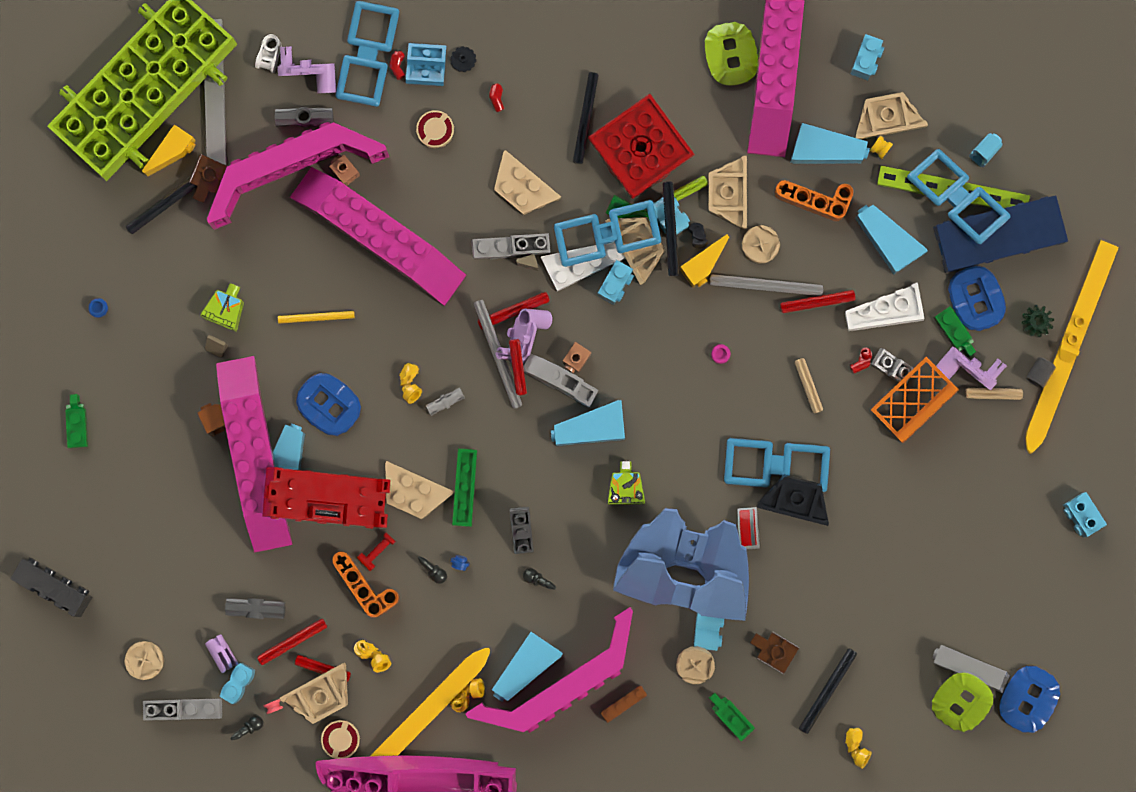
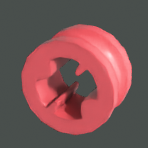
M280 699L263 705L264 708H267V714L283 708L279 704Z

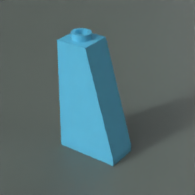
M802 123L790 163H861L863 158L867 159L870 148H867V141Z
M865 205L857 211L859 214L855 219L893 275L928 251L876 206L872 205L868 208Z
M617 400L554 425V430H551L552 442H556V446L625 440L622 400Z
M292 423L290 426H284L273 451L275 467L300 470L305 433L301 431V427Z
M530 632L493 687L492 691L495 692L493 696L502 702L504 699L508 701L558 660L563 653Z

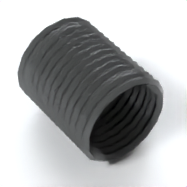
M1038 357L1026 379L1031 384L1044 388L1056 367L1050 361Z

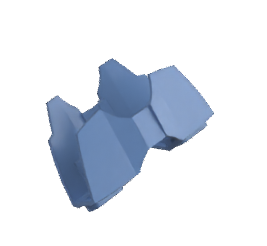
M665 508L650 524L642 525L618 563L613 591L655 606L672 604L690 608L701 616L731 620L746 619L749 565L747 548L740 543L736 524L723 520L720 524L710 527L708 531L706 530L705 534L686 530L685 521L680 517L677 509ZM677 565L697 570L704 577L705 584L696 586L673 580L666 568Z

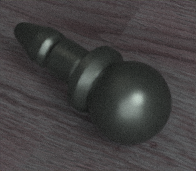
M418 557L420 564L429 571L428 575L432 576L435 583L442 584L446 581L447 573L445 570L439 568L438 565H432L426 558Z
M528 568L524 571L523 579L525 582L533 583L535 586L539 584L547 589H556L552 582L542 578V574L537 573L535 569Z
M257 715L252 716L248 722L244 723L245 727L236 731L230 739L232 741L237 740L248 732L253 734L254 731L260 730L264 724L263 719Z

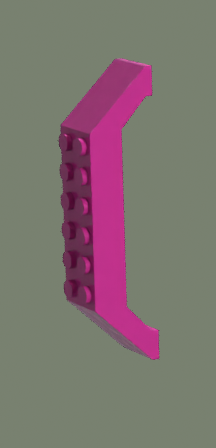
M765 0L748 154L785 158L793 114L805 0Z
M326 122L321 124L319 129L304 131L300 137L285 139L283 144L278 146L276 144L270 145L266 148V151L261 153L258 151L248 155L249 158L234 160L230 163V166H227L207 221L214 230L232 223L230 217L241 194L347 151L369 159L372 164L389 157L386 146L339 124Z
M313 167L310 168L290 196L293 201L303 208L320 216L410 279L443 306L447 304L467 276L428 242L339 180Z
M255 356L216 363L220 403L243 516L254 553L293 545L287 519L262 517L266 468L275 467L260 393Z
M629 607L613 618L615 626L610 647L513 711L488 707L482 702L465 713L467 718L521 732L528 730L530 733L539 727L538 723L543 719L547 722L556 716L554 712L561 709L563 712L572 706L571 701L577 698L580 701L588 695L587 691L591 688L597 690L605 684L603 682L605 679L610 677L612 680L621 674L620 670L624 665L633 610Z

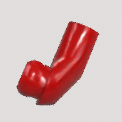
M395 51L391 55L389 64L397 80L406 76L400 67L401 61L405 59L402 51Z
M498 83L493 84L489 92L490 100L496 112L504 109L501 101L503 88Z
M869 348L861 349L859 361L850 365L853 374L870 366L872 352Z

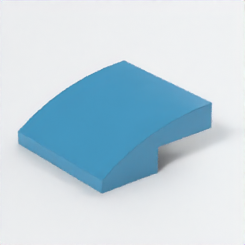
M409 43L406 84L444 86L446 46Z

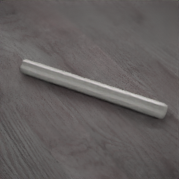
M714 274L710 276V285L817 296L823 294V286L816 284Z
M478 300L474 302L476 312L511 405L516 409L522 406L520 396L516 394L515 383L506 359L499 360L496 357V352L502 353V351H497V348L501 346L484 301Z

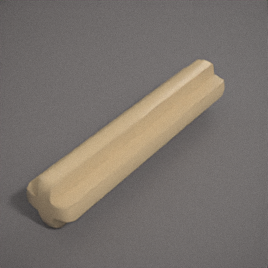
M804 358L795 361V365L813 413L821 412L823 407Z
M967 388L966 398L1020 400L1023 398V390Z

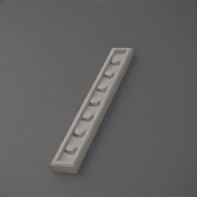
M213 19L223 28L222 19ZM224 59L216 67L223 74ZM207 76L204 79L207 157L227 165L225 85L219 86L212 78Z

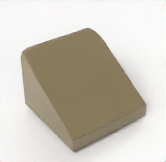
M533 254L516 260L517 266L539 271L535 255Z
M208 335L205 350L218 357H223L228 347L227 343Z

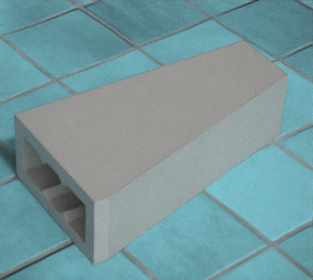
M943 645L939 649L936 648L932 659H935V665L956 674H972L986 683L989 688L1003 693L1010 677L1004 670Z

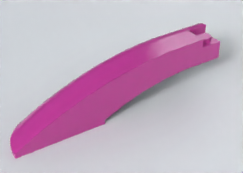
M368 756L316 761L318 777L322 784H325L331 792H516L517 789L516 768L498 766V762L436 756Z

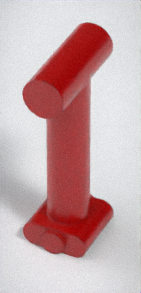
M387 532L383 535L385 538L367 556L361 553L357 557L369 571L376 567L372 561L390 543L393 545L396 542Z

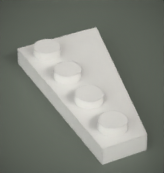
M612 242L604 244L606 252L604 258L568 267L562 266L559 253L541 256L540 258L556 290L559 291L614 265L616 260H624L625 256L623 253L617 252L616 244ZM594 245L567 251V256L572 258L596 252L597 247Z
M918 282L905 289L897 290L890 295L882 296L870 303L867 302L845 311L848 331L924 321Z

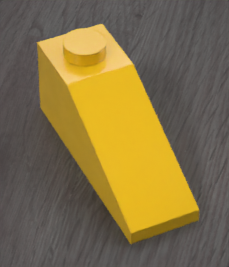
M174 124L142 172L148 177L185 157L187 153L193 151L196 140Z
M728 234L680 267V271L692 288L696 285L701 287L708 282L706 278L709 277L729 239Z

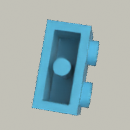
M865 34L852 67L851 75L867 81L871 75H875L878 64H875L877 57L881 58L885 48L882 47L883 40Z
M616 260L597 296L612 305L616 301L620 302L625 293L622 291L626 284L630 285L634 278V275H632L633 269Z
M1087 492L1081 493L1063 504L1065 515L1069 520H1073L1075 531L1079 536L1082 535L1083 538L1090 536L1107 525Z

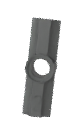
M300 107L298 109H275L276 126H301L306 128L309 126H320L326 122H330V124L334 122L333 108L308 109L307 107ZM304 113L309 115V118L306 121H301L299 119L300 116Z
M227 598L225 615L246 616V618L263 619L264 617L284 619L286 607L285 602Z

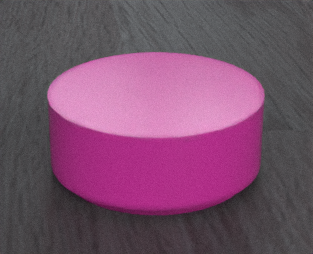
M722 344L715 346L711 352V358L717 364L726 363L731 355L729 348Z

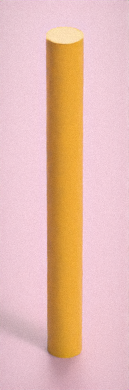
M343 311L278 316V324L355 318V312Z

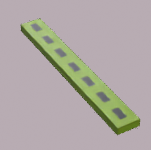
M880 166L878 186L923 194L908 180L907 176L911 171ZM919 174L917 176L938 197L956 182V180L926 174ZM965 183L962 186L969 193L977 187H981L1003 208L1015 206L1022 202L1027 203L1030 199V195L971 183ZM980 196L970 203L991 208Z

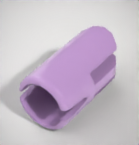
M221 634L205 643L221 673H224L226 669H231L232 665H238L235 656Z

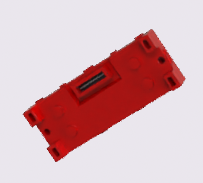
M267 467L262 517L292 519L299 522L301 520L313 521L319 524L333 523L343 524V526H364L371 529L373 527L387 528L388 514H384L386 493H390L391 480L348 476L347 474L320 473L311 470L301 471Z

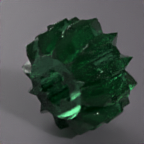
M1035 305L1033 309L1029 307L1027 313L1022 314V317L1026 320L1022 321L1021 325H1027L1024 328V332L1031 330L1030 336L1032 337L1036 333L1038 338L1042 337V333L1044 335L1049 334L1048 329H1053V325L1050 322H1053L1054 318H1049L1048 316L1052 312L1048 311L1045 313V306H1042L1040 310L1038 305ZM1037 317L1040 318L1039 325H1036V320H1034Z

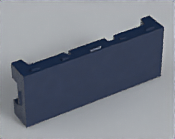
M1047 196L1039 200L1027 203L1022 202L1015 206L1004 208L1010 214V219L982 244H977L953 221H946L934 226L935 237L939 242L938 245L943 257L942 264L945 273L982 263H990L994 260L1019 254H1027L1031 251L1068 242L1057 196ZM991 210V212L970 215L962 219L980 235L1000 215L995 210Z

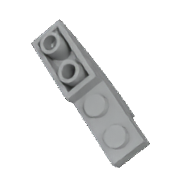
M549 233L471 240L473 259H505L550 253Z
M531 353L523 365L526 374L552 389L559 390L586 407H590L599 391L573 373Z
M222 699L143 701V720L222 718Z

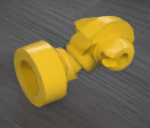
M411 363L405 364L399 375L403 399L408 404L417 401L422 394V390L416 384L411 385L416 374L419 373V367Z
M360 640L355 644L354 652L361 659L372 658L370 664L374 672L379 673L390 668L391 661L389 656L378 651L379 649L365 640Z
M481 678L472 679L450 702L452 709L456 712H464L469 707L470 695L473 698H482L485 693L483 680Z
M850 728L846 733L845 741L848 753L851 752L855 765L863 769L868 763L872 752L866 748H858L860 746L859 743L862 741L863 732L860 728Z

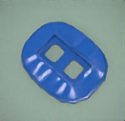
M973 266L957 272L951 278L948 291L952 307L962 324L969 330L981 331L991 328L1004 318L1006 311L1004 296L995 276L990 270L981 266ZM977 283L980 293L970 296L967 286ZM984 301L987 311L977 314L974 304Z
M319 373L311 376L297 394L296 403L300 413L313 426L327 435L338 436L347 432L359 418L361 410L359 398L346 384L330 374ZM320 391L328 395V400L323 405H319L314 401V398ZM335 403L343 408V411L337 418L329 413L330 408Z
M1037 666L1021 668L1012 677L1001 698L1000 714L1007 724L1022 732L1034 733L1042 729L1054 713L1060 696V685L1053 675ZM1031 684H1035L1042 689L1038 698L1028 694L1027 691ZM1022 701L1032 705L1029 715H1025L1018 710Z

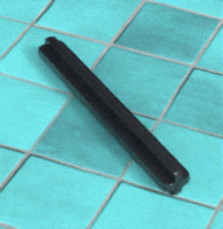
M589 72L573 157V163L583 164L599 76L595 72Z
M189 178L127 224L126 229L130 234H134L196 188L197 185L190 183Z
M666 181L663 182L668 275L678 276L679 265L673 182Z
M847 649L801 723L800 731L805 734L809 733L857 656L854 650Z

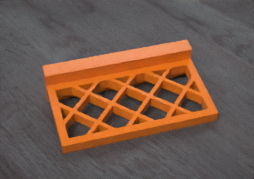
M925 357L871 411L904 443L953 397L959 389ZM926 362L932 367V376H920L921 367ZM934 370H935L940 376H934ZM909 378H918V389H907V380ZM920 378H932V389H920ZM934 378H943L947 385L942 390L934 389ZM896 391H904V402H893V394ZM906 391H918V403H906ZM920 392H931V400L928 403H920ZM882 404L890 405V416H882L877 409ZM893 405H904V416H892ZM906 405H917V414L915 416H906ZM885 418H890V424ZM892 418H903V427L898 432L892 427Z

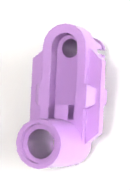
M292 46L286 47V51L285 47H279L281 64L277 66L278 76L316 74L317 93L336 92L334 63L311 64V60H301L300 65L292 64Z
M522 309L515 320L514 327L508 329L507 335L511 337L510 340L519 339L523 364L528 356H530L537 329H548L552 324V315L547 310ZM498 347L497 351H502V353L496 352L497 359H507L512 363L510 348Z
M952 346L936 367L949 380L962 367L985 387L992 390L997 384L996 378L1007 365L1001 364V360L997 358L988 371H983L980 368L982 364L975 357L972 360L968 359Z

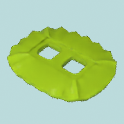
M736 22L716 25L708 31L705 38V52L708 66L714 79L724 85H738L752 79L758 68V54L751 31L744 24ZM734 39L736 48L725 50L723 41ZM738 57L740 66L729 68L727 59Z
M957 673L947 679L936 692L932 700V710L935 712L937 719L941 720L945 725L950 726L953 730L965 732L979 725L989 713L993 705V694L988 685L978 677L969 673ZM964 690L974 695L975 698L971 702L961 697V693ZM954 703L964 709L961 715H957L950 710Z

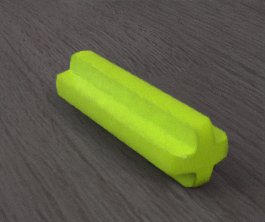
M701 176L674 191V197L679 201L708 185L707 179Z

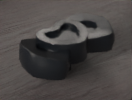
M700 223L691 224L688 227V231L693 234L692 239L694 241L692 246L699 249L705 247L708 244V240L704 234L703 225Z

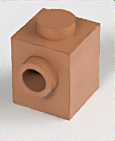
M345 155L342 157L337 156L331 161L330 169L346 186L360 176L357 169Z
M575 342L563 360L564 368L571 373H579L591 356V352Z

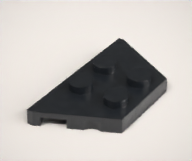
M784 474L756 505L760 509L826 526L829 525L823 489L820 483Z

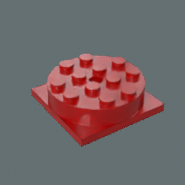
M650 93L588 137L605 161L610 173L619 180L632 199L652 185L663 181L673 170L695 155ZM644 145L646 148L645 152L636 151V146Z

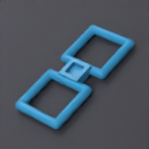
M363 1L355 3L347 42L350 45L359 46L357 57L345 55L343 58L335 94L337 99L376 107L380 105L388 65L376 60L379 50L385 52L392 50L400 13L399 9ZM362 9L391 15L385 44L356 38ZM350 63L379 69L373 98L344 92Z
M936 149L907 176L908 180L936 206H940L947 200L954 207L948 213V217L977 244H982L1010 219V214L981 187H977L971 193L964 189L962 186L969 180V176L940 149ZM937 158L959 177L939 197L917 177ZM978 196L1000 215L980 235L958 216Z
M648 200L612 209L609 211L611 222L599 224L596 214L556 223L554 231L562 266L568 267L604 258L606 256L604 244L615 242L618 253L660 244L661 236L653 201ZM647 209L653 238L623 245L617 216ZM592 223L597 251L568 258L562 230Z
M734 438L727 440L724 482L726 484L768 487L771 475L783 476L785 474L790 476L792 451L822 453L820 484L822 485L823 492L827 491L830 448L828 446L786 443L784 446V456L772 455L773 444L770 441ZM734 446L765 449L763 479L732 477Z

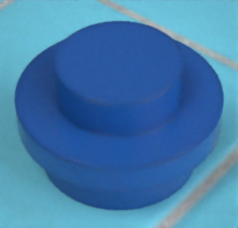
M97 298L90 302L88 309L92 316L100 318L106 315L108 305L103 299Z
M456 555V558H451V567L466 571L470 565V562L464 556Z

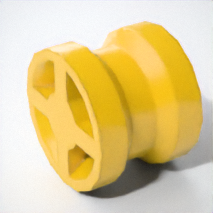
M880 135L870 149V152L877 153L879 158L883 159L893 144L886 142L884 137Z

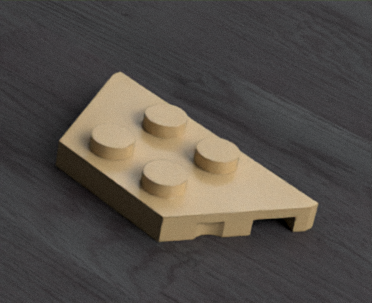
M903 92L869 98L864 102L855 138L861 140L925 128L928 124L918 114V110L914 105L910 104L909 99Z
M506 150L503 152L494 191L522 215L561 199L558 193Z
M742 156L740 159L708 174V212L742 229H747V156Z
M647 217L618 218L623 245L653 238L650 221ZM662 243L623 253L640 285L646 282L666 251Z
M388 461L385 463L386 479L391 480L390 493H386L387 504L413 516L423 519L454 493V491Z
M345 662L280 697V700L293 707V710L297 713L304 715L305 719L312 724L348 705Z

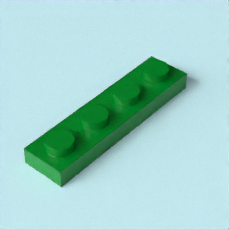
M458 448L452 526L472 527L477 450Z

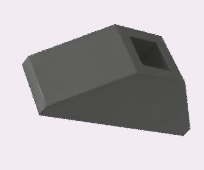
M529 507L511 508L510 519L514 553L534 552Z

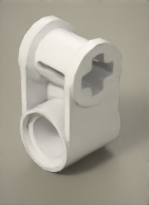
M269 34L264 37L260 52L256 58L255 68H264L270 70L271 73H275L280 55L279 47H282L277 36ZM270 41H276V47L272 49L268 48V43Z

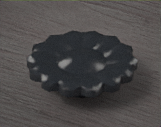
M464 46L456 48V51H453L450 57L453 68L459 72L471 71L477 62L474 51Z

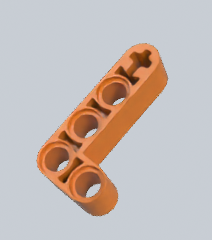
M784 180L777 184L774 193L776 198L832 221H840L846 214L851 202L853 188L849 184H841L835 191L833 198ZM783 187H786L787 192L785 194L781 193ZM795 190V193L793 194V197L791 198L790 196H791V194H792V191ZM846 190L849 196L842 198L839 195V191ZM797 194H804L806 196V201H799L797 199ZM821 200L824 203V207L821 209L817 208L815 201ZM832 208H840L842 214L835 215L832 211Z
M338 552L333 556L335 568L368 616L379 617L399 602V594L393 589H387L376 596L347 553ZM339 556H341V557H343V558L346 557V558H347V559L345 560L346 565H347L348 567H349L350 565H352L353 567L347 569V570L343 573L342 570H344V569H346V568L344 567V565L337 563V562H339V558H338V557H339ZM352 571H355L358 575L355 582L348 580V574ZM362 587H366L369 591L366 598H361L358 594L359 589ZM389 592L394 593L396 596L393 603H387L385 600V596ZM373 603L379 605V612L377 614H371L369 611V607Z

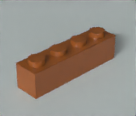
M640 685L603 710L601 714L608 723L642 700L647 694Z

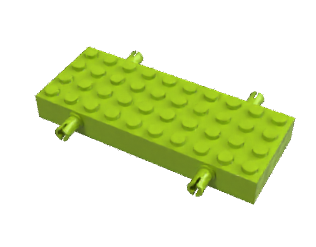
M168 0L157 12L153 11L146 3L143 4L142 7L147 12L140 7L138 13L147 19L148 22L78 94L69 88L68 85L63 87L68 94L62 89L59 92L69 104L47 127L106 181L129 158L140 169L145 167L140 160L147 164L149 159L143 156L137 149L207 76L212 78L219 86L224 84L219 77L224 82L228 78L216 67L238 44L229 33L192 0ZM125 122H127L130 125V127H125Z

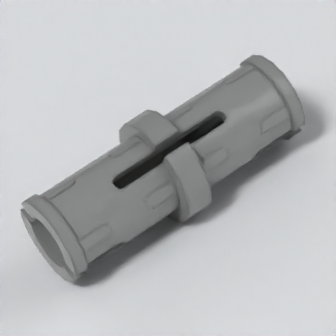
M459 387L451 393L441 395L439 399L427 404L426 407L432 416L445 408H451V405L465 399Z

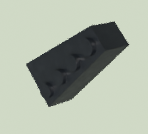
M30 557L28 560L22 558L10 578L11 580L32 592H37V595L50 602L53 601L56 607L65 611L69 610L68 614L71 616L82 617L93 598L89 595V590L82 586L76 588L72 585L73 581L64 576L62 578L55 576L56 572L48 567L45 569L39 567V562Z

